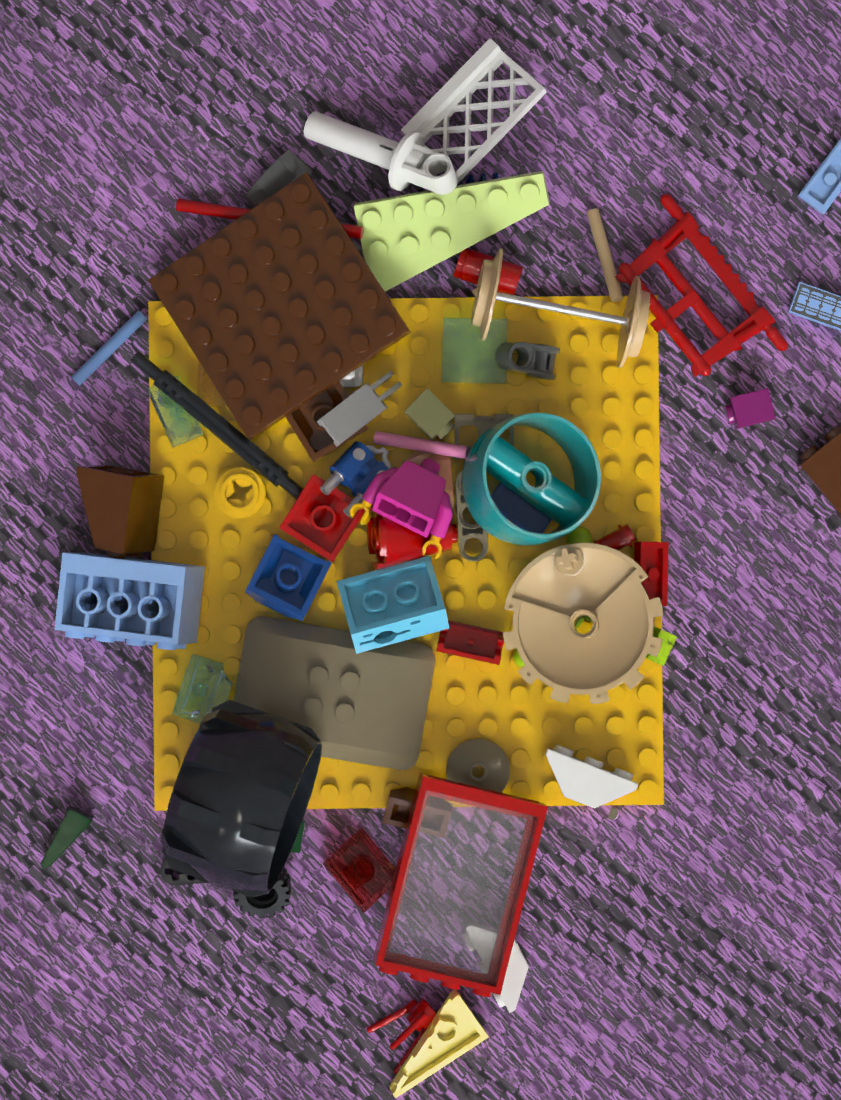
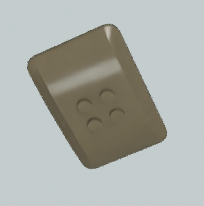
M258 616L252 619L246 628L234 702L266 713L279 715L289 721L312 728L322 740L321 757L407 770L416 764L419 757L435 666V655L429 646L410 641H401L356 654L350 631Z

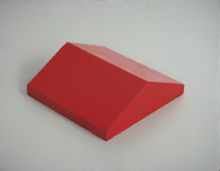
M312 474L279 528L334 562L364 515L365 510L360 509L353 518L348 517L343 509L353 499L337 488H334L329 495H325L320 490L325 481Z

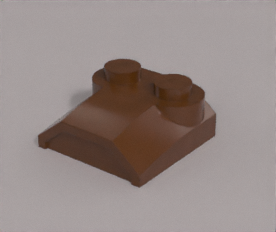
M339 381L286 416V419L313 462L332 453L368 430V427L365 425L336 447L332 437L323 426L320 427L317 423L320 418L349 397Z

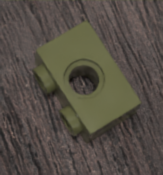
M428 388L404 411L405 415L430 440H433L436 436L442 440L455 426L451 422L455 415Z

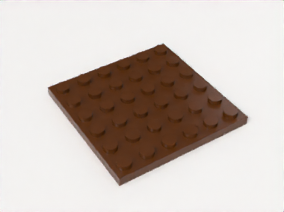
M307 172L148 280L243 432L250 440L411 333Z

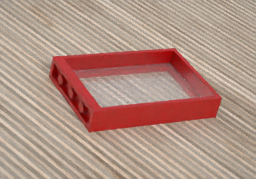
M419 773L373 956V962L376 966H379V971L390 975H397L398 971L410 973L411 979L425 983L429 982V978L442 981V986L454 990H460V986L473 988L472 993L484 997H491L492 993L501 995L548 806L543 802Z

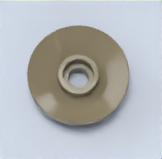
M470 739L459 744L452 751L447 761L446 775L448 780L502 792L509 780L510 765L504 751L494 742L486 739ZM477 765L482 766L485 770L484 775L481 777H475L472 774V769Z

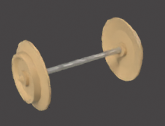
M503 249L498 250L493 260L483 261L477 288L472 290L475 299L471 317V325L480 327L481 341L486 340L495 300L620 324L621 329L616 360L617 368L623 367L627 357L638 356L645 330L648 327L647 320L650 307V292L641 290L640 276L634 277L624 314L621 317L497 292Z

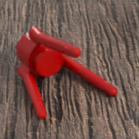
M424 998L418 1003L412 999L405 1007L367 1028V1032L371 1033L410 1012L406 1018L411 1024L390 1044V1049L392 1050L403 1042L415 1029L418 1032L422 1029L395 1068L394 1073L396 1075L437 1014Z

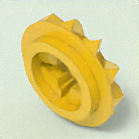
M238 467L230 469L220 476L215 485L214 496L219 509L232 518L243 519L253 516L261 509L266 491L263 480L258 474L250 469ZM235 480L241 488L253 486L245 494L247 506L240 499L228 501V498L235 492V485L232 481Z

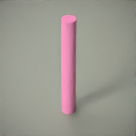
M376 431L374 435V444L466 459L469 452V446L380 431Z

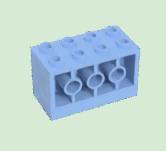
M86 552L62 553L54 630L65 631V637L84 639V637L95 638V641L111 643L125 641L126 639V644L132 646L155 645L157 642L158 649H186V644L197 643L205 566L129 557L121 559L108 557L104 554Z

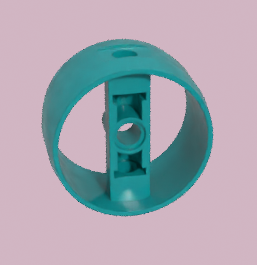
M523 413L491 426L471 447L462 471L463 496L468 510L475 521L495 538L518 545H538L559 539L571 533L593 510L601 485L599 460L589 439L573 423L548 413ZM509 426H526L550 436L560 445L570 461L574 475V490L552 475L550 469L544 463L533 461L499 435ZM528 471L535 476L536 483L534 487L530 486L527 482L526 475ZM486 472L559 525L548 534H538L525 531L512 524L495 506L488 490Z

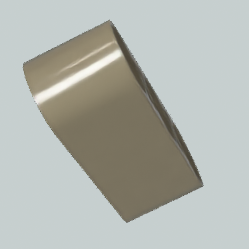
M461 471L455 480L458 549L464 559L475 562L484 558L488 551V534L478 523L472 525L463 520L462 513L467 505L461 487ZM469 538H477L481 542L482 551L479 555L472 557L466 554L464 544Z

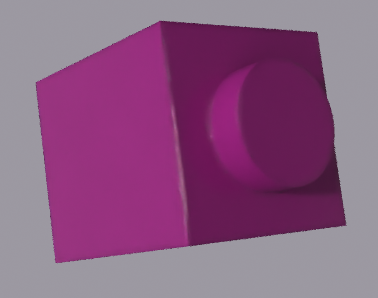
M768 388L728 398L729 405L724 406L728 424L734 423L735 430L776 419Z

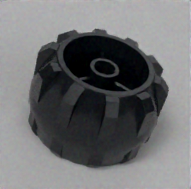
M232 700L213 707L211 713L203 718L187 750L169 800L160 841L163 845L162 853L169 868L205 880L217 887L230 889L250 897L269 894L277 883L293 848L313 791L322 755V740L312 728L289 721L279 715L266 713Z

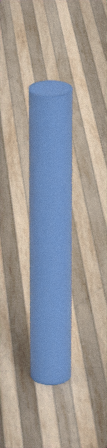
M138 310L71 376L79 386L147 320L141 311Z

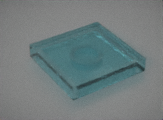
M443 318L442 383L506 384V370L501 369L497 365L495 353L502 343L507 342V319H491L486 340L481 341L480 327L471 325V318Z

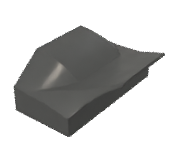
M288 149L255 182L245 196L257 206L307 172L311 176L312 170Z

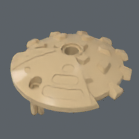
M573 543L559 546L541 554L530 562L513 582L504 606L505 610L514 611L513 631L503 632L504 643L507 651L517 648L525 666L518 670L521 677L529 685L538 678L543 683L552 687L553 691L550 698L556 701L568 703L570 694L590 695L591 705L609 701L607 691L625 682L630 690L638 685L644 678L637 671L643 663L647 654L657 657L662 645V639L653 637L654 617L663 616V606L659 597L650 600L641 582L648 578L643 568L624 553L611 547L594 543ZM582 616L590 617L593 622L592 629L585 634L579 633L576 629V622Z

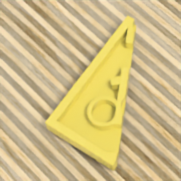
M457 990L451 991L391 1082L389 1088L395 1098L489 1037Z

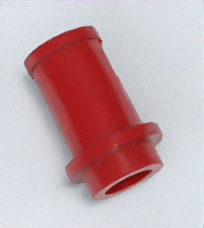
M619 524V529L593 542L594 544L608 546L619 551L626 546L633 547L631 543L637 540L628 524L624 526Z

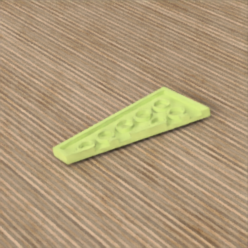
M544 171L458 185L452 192L445 195H439L428 190L354 204L357 226L364 227L363 238L360 239L364 260L386 292L548 206L550 201Z

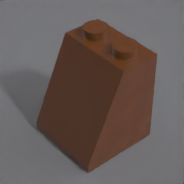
M112 465L77 466L76 474L94 547L107 551L106 556L121 559L126 558V556L141 557L142 552L154 551L164 475Z

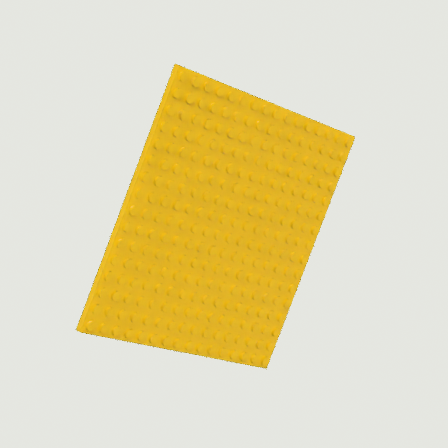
M610 296L525 298L623 317L628 296H623L624 299L618 302H611ZM475 297L389 298L411 333L363 364V383L361 386L343 387L347 395L350 396L367 382L371 386L388 372L392 371L394 375L374 390L378 396H381L399 381L401 382L402 386L383 400L388 408L366 424L368 430L316 462L312 461L286 417L251 440L289 472L288 476L304 489L312 474L326 481L332 475L330 467L355 441H359L365 446H373L376 449L384 447L389 452L387 459L391 464V468H399L403 461L415 453V450L374 444L375 432L380 431L430 440L404 412L427 388L453 414H474V417H494V414H514V416L523 413L553 414L577 426L591 442L599 460L601 471L599 496L589 516L579 525L590 532L591 543L619 529V524L621 526L629 525L637 540L635 542H661L658 333L650 325L656 318L649 310L648 327L645 330L638 356L627 357L623 367L617 368L616 360L621 329L620 324L495 300L486 340L481 341L480 327L471 325ZM148 301L149 360L162 371L166 369L245 435L161 301ZM505 342H526L560 348V353L556 354L553 374L556 375L555 380L529 377L527 374L501 369L495 360L497 348ZM516 349L512 353V360L514 363H516L518 359V353ZM149 377L150 473L164 475L155 549L151 551V560L205 566L197 643L186 644V649L176 648V650L158 649L157 642L155 645H152L155 811H167L183 760L203 718L211 713L213 707L228 700L234 701L248 623L258 616H267L350 631L336 581L379 569H374L371 562H377L375 554H369L367 523L361 525L359 521L336 559L332 562L303 621L288 618L256 602L245 593L274 534L278 535L280 539L324 561L330 560L279 528L296 499L280 485L277 487L157 388L153 384L155 381ZM455 426L442 440L437 436L433 440L454 444ZM461 426L459 428V445L472 447L478 439L477 427ZM514 426V447L533 461L544 463L550 469L552 475L574 490L573 470L567 455L560 445L550 436L537 429L526 426ZM509 427L499 435L508 443H510ZM374 453V454H375L374 458H375L378 462H380V461L383 462V459H382V454H383V453H381V454H376V453ZM450 456L454 497L451 524H456L457 527L455 480L457 475L463 471L465 459H454V457ZM238 467L250 469L258 474L263 480L266 491L261 509L253 516L243 519L232 518L219 509L214 496L215 485L220 476L226 471ZM528 471L526 475L527 482L530 486L534 487L536 483L535 476ZM486 472L487 486L491 496L500 481ZM235 480L232 481L235 485V492L228 498V501L240 499L247 506L245 494L253 486L241 488ZM339 483L335 487L352 499L355 498L351 494L352 490L347 485L344 487ZM466 507L462 513L463 520L468 524H476L477 522L472 517L468 507ZM370 511V513H371V518H374V513H375V512H374V511ZM551 520L542 534L550 533L559 524ZM487 533L488 551L484 558L475 562L467 561L460 555L457 537V542L452 543V548L442 552L437 559H435L436 554L430 555L448 620L500 632L513 631L514 611L505 610L504 606L513 582L520 572L535 558L553 548L567 545V535L538 545H518L499 540ZM469 538L464 544V550L467 555L474 557L482 551V544L477 538ZM633 542L631 543L633 547L626 546L619 551L634 560ZM662 616L654 617V626L662 629ZM584 619L576 629L581 634L588 633L592 629L593 623ZM440 631L405 640L427 645L433 650L435 655L434 672L420 752L416 764L407 770H398L321 757L307 809L386 808L390 790L404 787L416 789L419 773L447 779L446 766L452 751L464 741L477 738L494 742L504 751L508 758L510 776L502 793L543 802L547 806H587L566 798L562 794L545 755L547 747L554 749L555 745L558 744L573 750L572 757L582 761L588 756L603 762L602 768L614 773L615 768H619L634 774L632 780L638 783L637 789L603 805H664L662 665L645 658L637 670L644 676L640 683L631 690L625 682L608 690L609 701L591 705L590 695L570 694L568 703H563L550 698L553 688L538 678L529 685L521 677L518 670L522 667L516 665L513 660L514 649L507 651L505 643L501 652L500 664L497 665L437 652L436 648ZM477 765L472 769V774L475 777L484 775L485 770L482 766ZM446 800L450 804H452L453 807H475L451 800Z

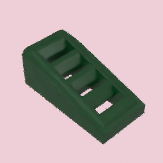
M70 807L40 863L41 867L45 869L50 867L89 826L94 817L75 807Z

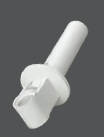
M317 111L312 112L305 123V138L388 169L389 184L392 189L397 191L404 190L412 183L436 194L445 195L452 192L458 184V178L450 158L443 153L425 148L423 136L419 132L410 131L400 142H396ZM445 172L440 176H436L438 173Z

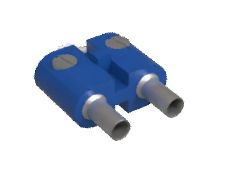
M355 441L330 467L332 475L320 487V490L325 495H329L339 483L344 487L347 485L352 490L351 494L355 498L343 511L348 517H351V507L354 504L362 503L364 500L362 495L375 475L391 469V464L387 459L389 452L384 447L376 449L373 446H365L363 443ZM374 453H376V454H381V453H383V454H382L383 462H382V461L378 462V461L374 458V456H375Z

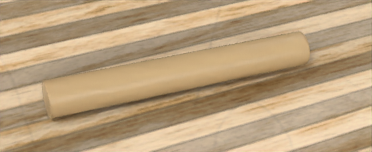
M599 209L588 210L586 214L611 302L621 301L624 297L620 283L615 278L617 273Z

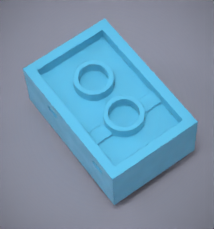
M430 556L336 581L356 654L450 628Z

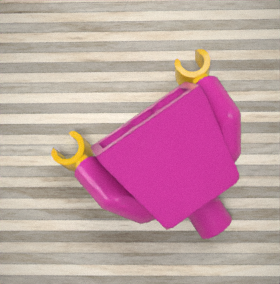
M428 458L424 459L420 466L411 461H405L399 468L393 467L375 475L362 495L364 499L362 503L354 504L351 507V518L354 517L356 511L363 509L366 513L360 524H366L371 518L369 508L373 505L372 511L426 538L429 533L432 534L431 539L422 547V555H425L426 547L432 544L437 547L438 552L435 556V559H437L442 553L440 540L445 538L453 515L450 495L444 491L446 480L437 475L440 470L439 464Z

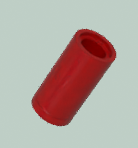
M467 248L460 253L453 277L477 285L483 261L493 260L494 257ZM502 260L497 292L514 295L523 266Z

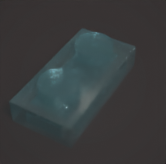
M153 385L147 389L172 448L201 437L204 434L199 422L159 388Z

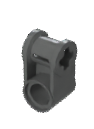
M505 342L497 348L495 360L501 369L527 374L529 377L555 380L556 375L553 374L556 354L560 353V348L526 342ZM515 349L518 353L516 363L512 360V353Z

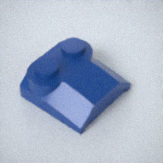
M274 534L245 593L256 602L288 618L303 621L332 562L324 561L280 539L278 535Z

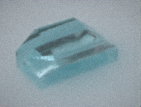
M193 653L172 715L201 723L205 715L211 713L213 707L226 702L233 683L224 673V663Z

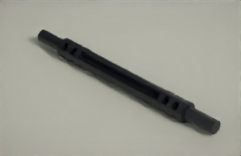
M139 351L132 357L130 361L155 381L153 384L273 485L276 487L280 485L297 500L303 488L288 476L289 472L166 369L162 371Z

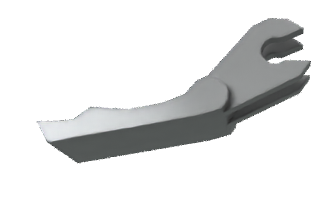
M392 371L388 372L371 386L367 382L317 421L319 426H323L332 437L336 447L388 408L383 400L402 386L401 382L399 381L381 396H378L374 390L394 375Z

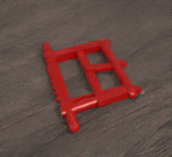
M667 193L663 194L660 197L661 204L671 217L677 221L658 240L653 238L650 245L630 265L628 263H621L618 267L620 274L615 276L618 281L628 283L631 287L634 277L639 276L656 262L682 294V299L665 310L641 280V290L650 292L649 310L656 318L650 325L657 333L663 328L692 363L691 372L695 378L699 373L702 376L710 375V366L731 352L742 350V343L763 330L777 350H787L788 342L778 329L772 326L775 323L774 318L763 306L760 308L755 303L754 293L747 292L746 283H740L739 274H732L731 264H725L724 255H717L716 246H710L709 236H702L698 231L699 225L689 212L683 214V210L673 197ZM686 238L749 315L745 321L730 333H728L666 255ZM690 306L718 340L715 345L702 355L674 321Z

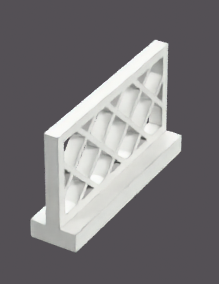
M489 38L401 131L404 136L410 131L419 132L423 136L424 143L432 135L443 134V148L431 150L443 153L448 157L452 154L465 153V163L456 171L459 183L547 91ZM502 63H505L510 68V79L494 81L495 70ZM530 85L535 90L527 99L515 100L516 86ZM510 86V100L493 102L494 88ZM488 88V102L471 104L472 94L477 89ZM510 107V116L504 122L493 123V109ZM488 109L487 123L471 125V111ZM466 111L465 125L449 127V118L455 112ZM487 130V140L482 145L471 146V132ZM465 132V146L449 148V134Z

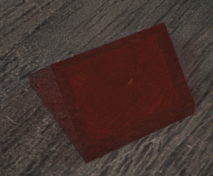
M362 828L325 857L322 863L363 913L391 888L395 872L394 866Z

